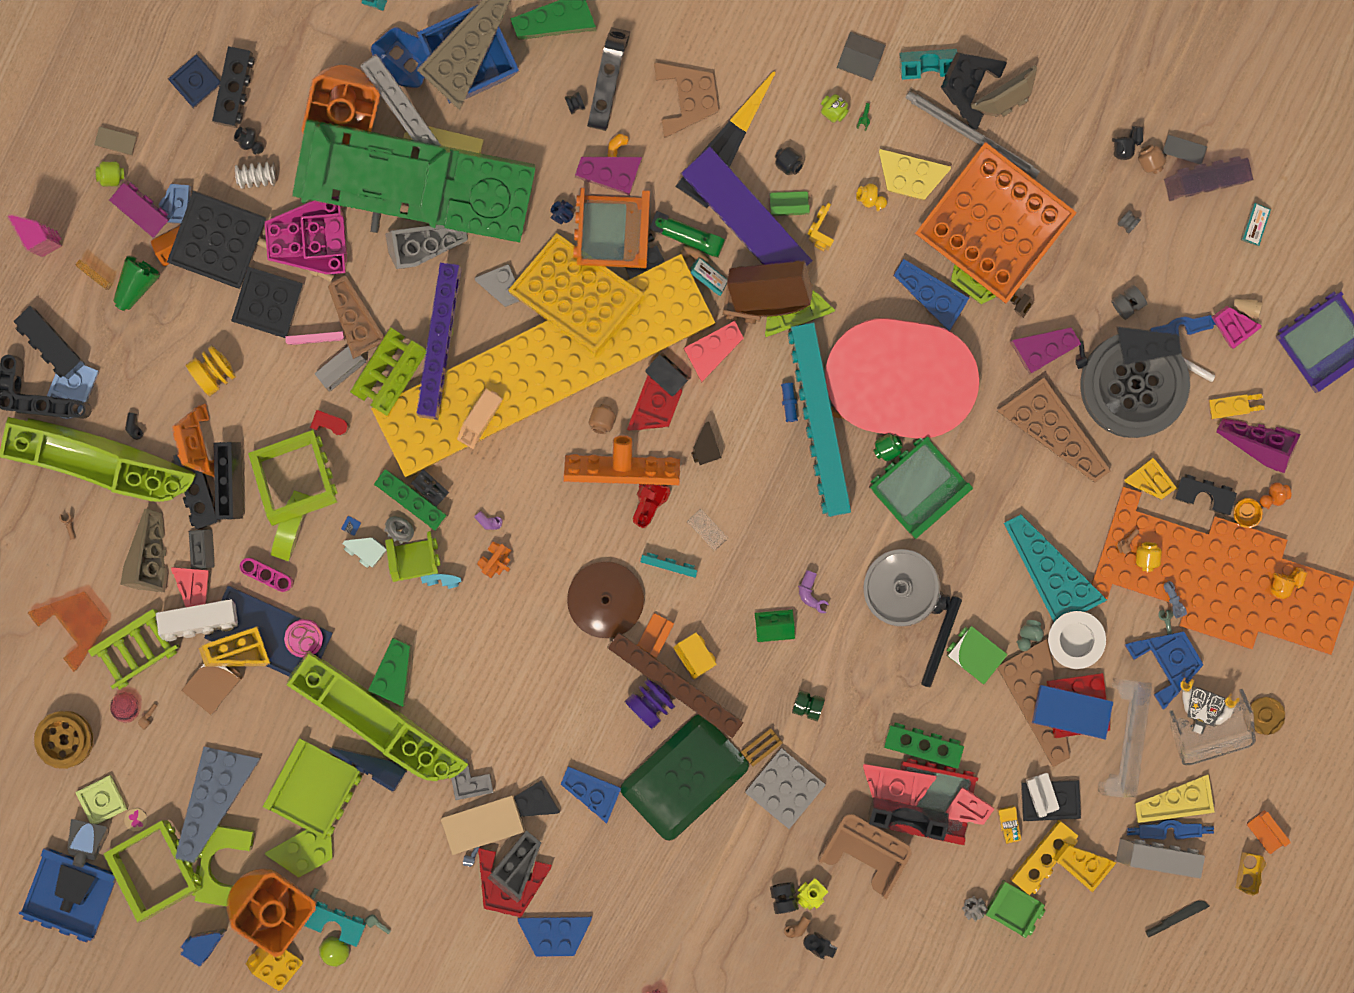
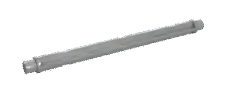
M911 91L907 94L906 99L911 101V104L916 105L980 146H983L985 142L990 146L993 144L994 141L922 98L919 94H914ZM995 143L1000 153L1026 174L1034 178L1038 176L1040 171L1034 168V165L1029 164Z

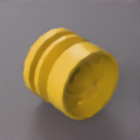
M212 345L208 347L212 355L211 357L205 351L202 352L205 360L203 363L195 357L186 364V368L209 397L220 390L217 383L219 379L226 385L229 383L224 375H227L231 380L236 378L229 361Z

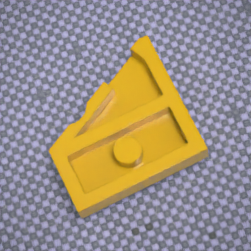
M1151 458L1123 480L1125 483L1160 500L1177 488L1154 458Z

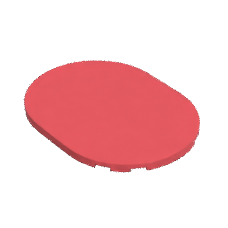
M891 318L867 320L854 325L843 333L831 349L826 363L825 381L829 398L835 409L851 424L866 431L876 433H890L892 435L896 434V436L918 439L920 437L926 438L928 436L932 438L945 434L958 426L967 417L975 404L979 390L978 368L968 346L951 331L931 324Z

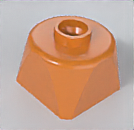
M348 65L328 67L312 79L301 131L304 133L306 119L371 132L380 94L369 77L360 69ZM343 133L342 144L349 145L350 133Z
M256 869L244 874L233 885L227 899V913L231 928L273 957L281 956L316 909L314 900L284 876L271 869Z

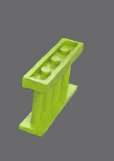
M391 327L350 393L363 401L367 397L372 399L373 402L370 406L386 416L426 355L425 348L412 340L407 345L403 342L405 336ZM399 348L404 353L397 361L392 357ZM389 364L393 367V370L386 377L382 373ZM377 381L383 383V386L377 394L372 391V388Z
M156 609L150 610L88 650L91 657L96 655L101 657L114 677L116 683L111 685L112 689L118 687L121 690L129 685L128 680L164 657L169 659L178 653L176 650L180 648L179 644L171 647L168 641L162 640L158 635L156 613L158 611ZM145 624L151 628L165 652L157 657L154 656L140 634V627ZM128 635L134 637L149 661L140 668L123 643L125 642L123 638ZM112 645L119 649L133 671L124 678L108 655L109 651L107 648Z

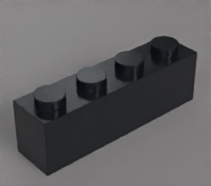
M29 306L13 321L17 325L15 329L22 336L26 335L30 339L28 343L33 349H39L42 352L41 358L47 364L51 362L55 367L53 371L60 378L65 377L69 379L85 364L34 307Z
M214 442L216 520L243 519L241 442Z

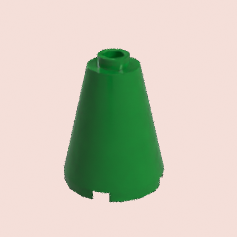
M126 256L113 299L116 303L115 306L122 311L130 310L161 275L158 274L159 271L147 262H136L137 258L134 256Z

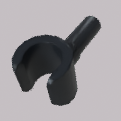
M1080 341L1081 345H1079L1081 358L1075 359L1078 369H1082L1088 363L1084 353L1083 341Z

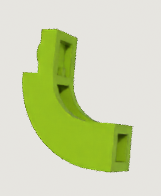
M294 490L286 505L311 496ZM305 514L279 523L271 556L286 561L290 560Z

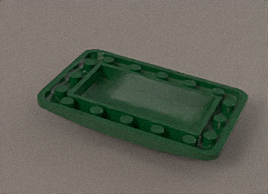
M697 714L622 783L621 793L663 839L671 841L677 838L748 771L749 763L716 726Z

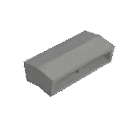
M348 346L314 374L324 387L331 392L367 361L362 355L353 359Z

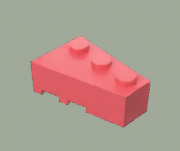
M735 321L684 348L701 383L744 339Z

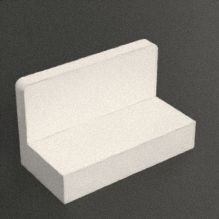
M1048 773L1026 779L1039 818L1047 816V813L1059 810Z

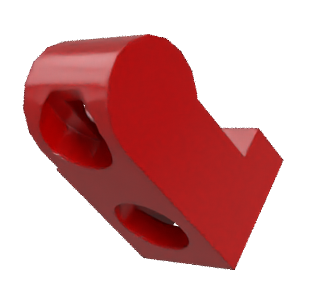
M316 410L310 428L317 431L322 426L340 436L345 435L349 430V425L345 420Z

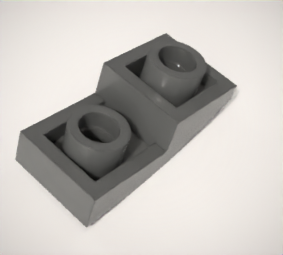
M1168 135L1163 153L1202 165L1207 146Z

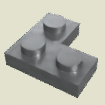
M469 764L461 773L451 778L455 800L494 793L490 774L471 777Z

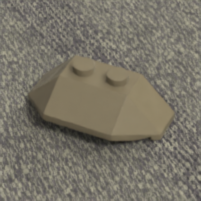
M1032 66L971 104L972 109L978 110L985 115L994 117L1002 115L1005 117L1013 111L1011 108L1018 104L1021 107L1029 101L1028 97L1032 93L1037 66Z

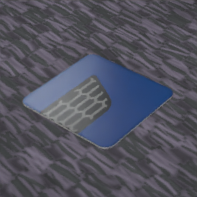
M348 516L341 529L355 536L361 522Z

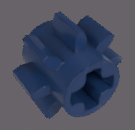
M565 200L555 202L550 209V212L553 214L551 219L560 225L563 222H570L574 216L572 211L574 206Z

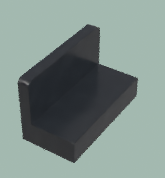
M663 352L645 370L671 396H674L690 379Z

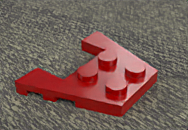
M479 848L483 909L522 917L552 868V864L535 861L531 880L527 881L521 900L516 902L487 878L492 873L496 851Z

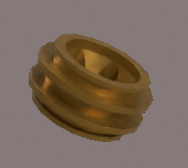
M58 711L47 715L38 724L34 733V746L38 756L45 764L54 768L68 769L81 764L89 757L94 745V734L91 725L82 715L73 711ZM64 722H67L69 724L68 729H65L63 727ZM52 727L56 729V734L54 735L50 733ZM65 734L69 736V737L67 738L68 741H69L68 744L64 742V741H65V738H64V735H65ZM49 742H53L55 744V747L53 749L50 747ZM77 744L78 749L74 751L73 747ZM62 750L66 752L65 757L60 756Z

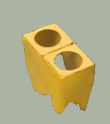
M1245 852L1241 853L1235 888L1249 895L1259 893V887L1262 883L1261 873L1266 867L1263 856ZM1248 855L1254 856L1257 861L1256 866L1252 869L1246 868L1243 864ZM1244 874H1248L1253 878V884L1248 888L1241 886Z

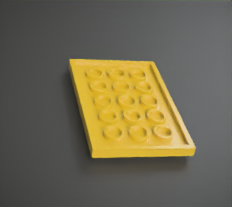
M556 233L508 291L515 298L597 355L644 299L645 295L605 266L577 265V258H573L575 245ZM582 251V258L593 259L591 256Z

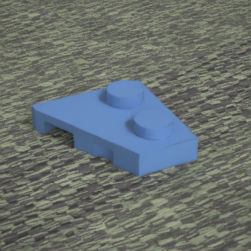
M170 184L165 197L158 204L159 207L169 214L167 217L170 220L167 223L181 224L191 197L190 185Z

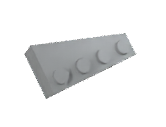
M1120 839L1116 857V861L1130 867L1201 879L1205 856L1198 854L1199 850L1188 848L1187 851H1183L1179 846L1170 845V848L1163 847L1164 844L1152 842V844H1146V841L1134 839V841Z

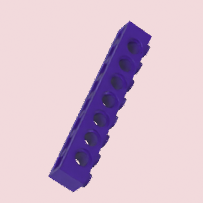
M440 262L416 413L420 418L439 419L462 271L461 267L455 264Z

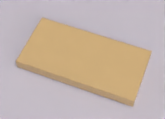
M513 795L441 818L452 855L525 832Z

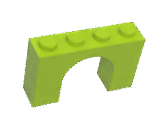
M218 825L199 856L201 864L197 866L196 873L200 877L199 881L202 889L192 894V896H195L196 902L227 906L228 895L233 885L223 884L214 877L211 871V860L218 850L224 848L251 851L254 830Z

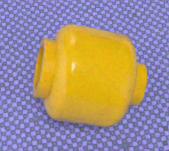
M1142 543L1137 548L1136 564L1143 571H1154V568H1158L1161 564V548L1157 547L1156 543Z

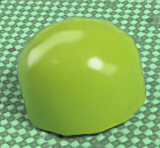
M331 936L320 944L319 955L325 964L337 967L346 962L349 957V947L345 942L340 941L339 938Z

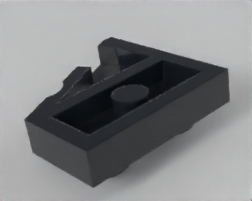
M542 780L514 796L520 817L560 813Z

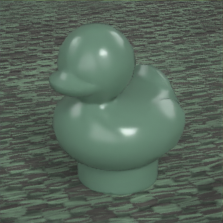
M1027 620L1026 625L1020 629L1022 639L1017 640L1016 643H1018V648L1021 651H1028L1030 649V641L1040 642L1042 640L1044 632L1041 629L1040 622Z

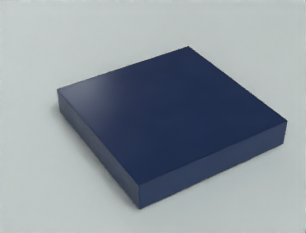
M197 54L168 78L193 109L220 86V80Z

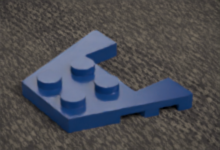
M1185 632L1125 644L1133 660L1151 650L1169 680V686L1153 694L1163 710L1179 694L1182 689L1180 684L1183 678L1188 683L1203 666L1201 659Z

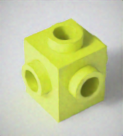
M814 878L809 884L805 882L798 889L800 893L796 897L799 899L798 903L804 909L808 908L811 910L814 907L818 909L824 902L822 898L829 891Z

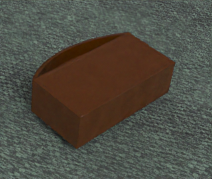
M796 260L786 263L729 268L727 286L737 313L761 317L782 316L798 312L811 305L813 287L805 261Z

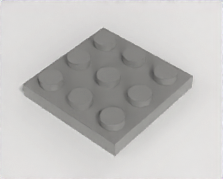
M781 748L745 793L790 829L826 784Z

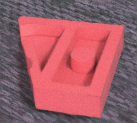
M171 567L185 607L206 604L209 570Z
M962 786L945 813H948V818L952 820L984 825L994 811V807Z

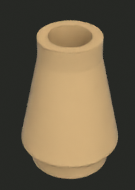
M1235 299L1233 309L1251 318H1259L1262 303L1258 302V300Z

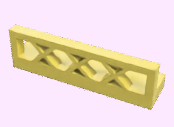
M428 126L442 146L481 153L483 139ZM408 132L404 133L403 138L413 140Z

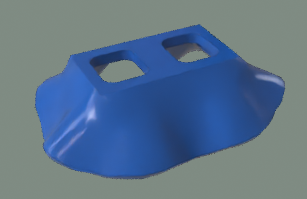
M398 27L388 30L372 44V55H378L398 85L412 88L420 87L425 77L417 69L428 59V56L419 37L411 35ZM395 46H399L404 51L398 60L389 55ZM410 58H413L418 63L413 72H409L404 68V64Z

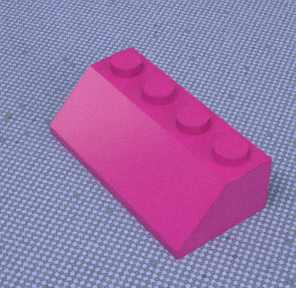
M15 215L8 216L27 251L44 257L62 247L60 243L62 238L57 230L54 231L53 228L51 229L49 226L47 227L45 224L43 225L33 220Z

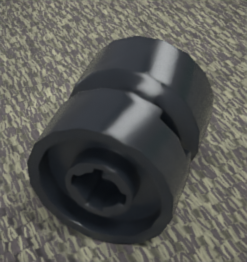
M794 882L770 886L771 897L775 899L773 902L775 914L788 913L799 909L797 898L793 896L796 893Z

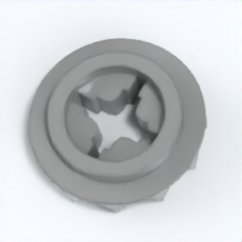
M390 517L384 524V531L388 533V537L394 538V542L398 540L401 544L403 542L408 543L414 535L411 524L401 517Z

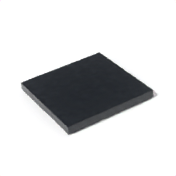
M193 190L167 263L240 289L266 217Z

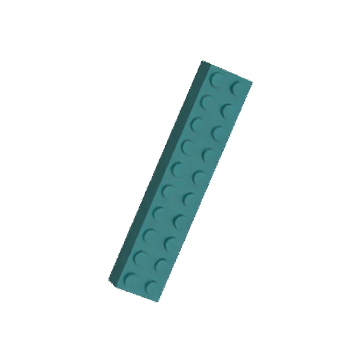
M810 323L791 327L787 336L789 345L793 344L794 351L791 352L793 364L797 363L798 370H795L796 381L801 384V389L798 390L800 401H804L805 408L802 409L804 420L808 419L809 424L806 427L807 438L812 440V446H809L811 458L815 457L816 460L813 469L815 476H819L820 483L817 484L818 494L823 496L824 502L820 503L822 514H826V517L851 513L815 325Z

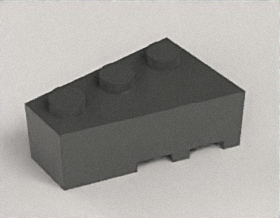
M525 831L487 877L516 902L521 900L541 842L528 831Z

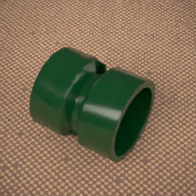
M799 690L792 713L799 716L805 714L808 719L817 722L825 698L817 695L811 697L810 693Z

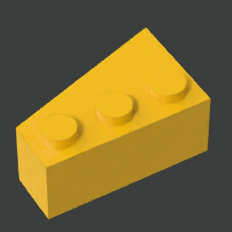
M257 627L204 644L199 648L205 667L267 666L270 663Z

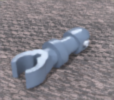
M1168 581L1164 583L1163 587L1169 595V603L1173 605L1175 618L1187 615L1186 608L1179 601L1180 596H1177L1174 590L1173 582Z

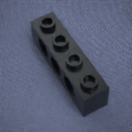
M228 46L212 118L213 123L237 128L238 124H241L243 118L241 108L242 105L246 104L247 100L245 89L246 86L249 87L251 81L249 71L250 68H253L255 57H253L251 51ZM236 65H243L241 73H234ZM233 83L239 84V89L236 92H230V86ZM229 102L235 103V108L232 111L226 110V105Z
M178 454L173 455L174 460H172V463L183 468L187 467L182 465ZM193 469L195 476L190 487L184 492L186 497H183L185 507L189 508L191 515H189L191 526L201 529L220 523V519L216 520L215 503L206 474ZM194 484L199 486V493L197 495H193L190 491L191 486ZM200 502L205 505V511L201 514L196 510V506Z

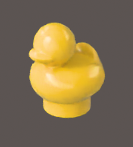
M869 183L857 189L856 200L862 202L865 207L871 208L875 206L876 210L880 211V209H884L887 206L886 198L878 196V187Z

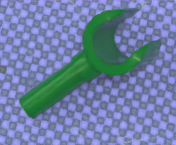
M869 103L865 105L864 113L856 125L857 129L860 124H863L865 126L864 131H866L870 124L868 119Z

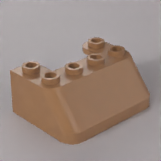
M847 814L832 832L818 857V861L834 865L840 860L843 852L869 865L877 870L871 881L872 888L887 900L911 857V849L906 843L876 826L869 825V822L854 814Z

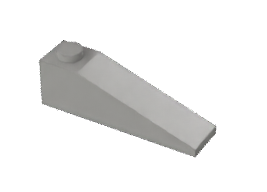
M436 225L435 228L425 226L393 230L385 234L388 253L396 269L416 267L468 241L466 232L446 229L442 225Z

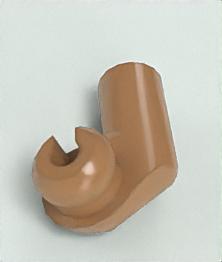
M803 916L799 924L786 926L784 934L789 938L802 936L811 920Z

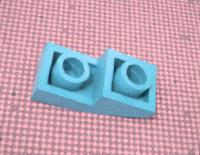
M433 574L421 577L422 584L427 583V586L439 584L438 580L441 579L442 586H447L448 589L458 587L459 582H463L461 577L449 574Z

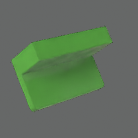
M808 192L770 193L771 215H809Z

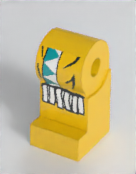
M1013 805L997 809L1005 843L1021 841L1016 807Z

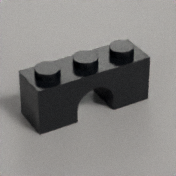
M1188 474L1178 478L1177 488L1172 499L1194 504L1196 496L1204 492L1211 499L1209 510L1224 515H1231L1237 493L1232 492L1233 488L1224 485L1221 488L1215 487L1214 482L1203 480V483L1195 481L1196 477Z

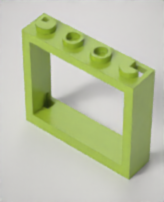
M314 430L248 453L264 510L272 526L338 503L335 496L338 494L336 485L331 483L333 474L330 467L327 468L326 463L329 461L325 451L322 452L321 447L324 445L320 435L316 436ZM312 444L326 491L275 509L261 462Z
M168 820L156 823L104 853L137 922L148 920L202 889L199 881L200 877L192 868L193 863L175 858L189 887L146 910L118 854L161 830L175 858L180 839H177L175 835L176 829L172 827Z

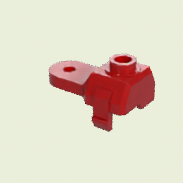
M639 484L637 496L640 503L633 516V523L635 525L646 528L651 523L657 508L668 500L671 493L667 485Z

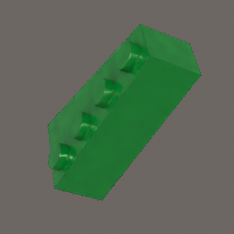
M558 0L510 18L518 40L596 31V26L586 0Z

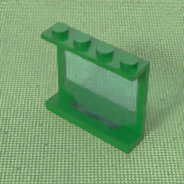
M928 436L925 439L920 437L914 442L913 445L915 447L910 452L908 449L899 456L901 460L896 464L892 462L884 469L886 473L882 477L878 474L870 481L872 485L869 487L914 539L923 534L973 489L970 483L963 479L932 444Z

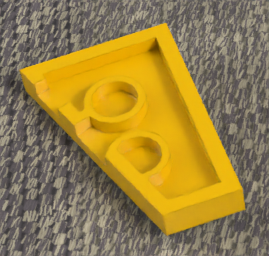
M1066 843L1053 858L1091 892H1094L1116 864L1111 859Z

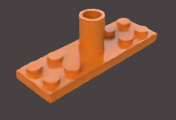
M621 435L613 439V457L598 455L579 456L578 454L565 455L564 482L679 485L680 459L673 457L656 458L652 456L647 458L632 457V438Z

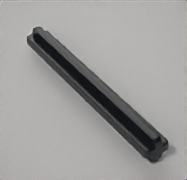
M953 596L951 598L949 610L946 612L921 682L925 687L930 688L932 686L962 599Z

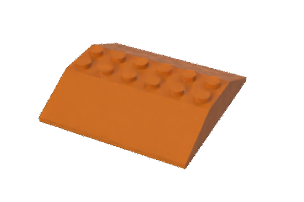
M985 142L915 234L1007 304L1077 212Z

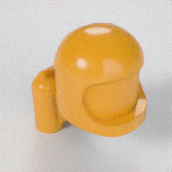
M1296 567L1291 576L1273 573L1272 594L1280 599L1288 598L1292 594L1294 586L1300 588L1304 585L1307 572L1302 568Z

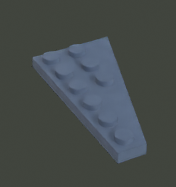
M203 747L175 856L176 859L192 863L196 862L213 832L216 831L220 821L239 795L243 785L260 762V758Z

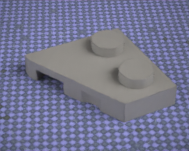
M509 264L474 278L478 284L505 307L520 302L508 291L515 282Z

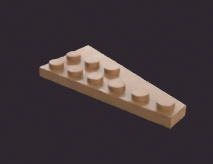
M1042 378L997 410L998 413L1093 482H1097L1111 472L1045 378Z
M1046 638L1030 647L1028 651H1023L1001 663L997 669L1052 767H1055L1070 758L1066 737L1054 738L1052 727L1032 723L1039 686H1047L1046 681L1055 680L1048 640Z

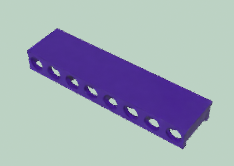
M708 147L680 173L762 265L798 260L805 261L807 267L813 261L711 147Z

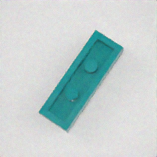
M647 552L646 556L642 555L641 563L696 578L698 570H694V565L684 563L683 566L676 564V560L665 558V561L657 559L658 555Z

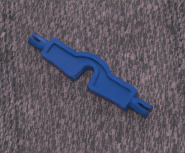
M1211 315L1195 319L1179 317L1167 325L1150 328V331L1179 335V326L1183 325L1187 335H1192L1200 331L1213 329L1216 324Z
M1172 819L1163 820L1158 824H1139L1138 828H1127V831H1134L1127 832V836L1139 835L1141 839L1164 840L1167 838V829L1170 827L1174 830L1175 839L1202 837V834H1214V826H1202L1200 823H1181Z

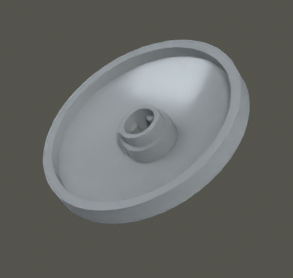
M898 549L881 555L869 567L864 580V597L869 609L878 619L894 626H911L923 621L932 613L940 596V579L935 567L926 557L911 550Z

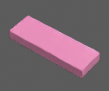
M342 331L286 336V343L288 345L342 341L345 339V334Z

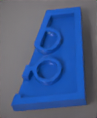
M568 766L561 785L607 824L621 787Z

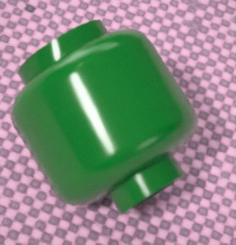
M888 433L875 441V449L873 451L878 459L882 458L888 462L901 454L903 444L896 434Z

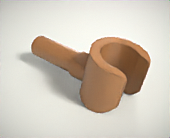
M68 513L69 519L64 521L63 515L60 514L59 519L66 525L70 540L75 539L71 527L73 516Z
M1137 529L1127 539L1117 543L1120 553L1127 554L1131 551L1129 544L1139 533Z
M154 703L138 721L139 726L143 730L151 724L148 718L157 707Z

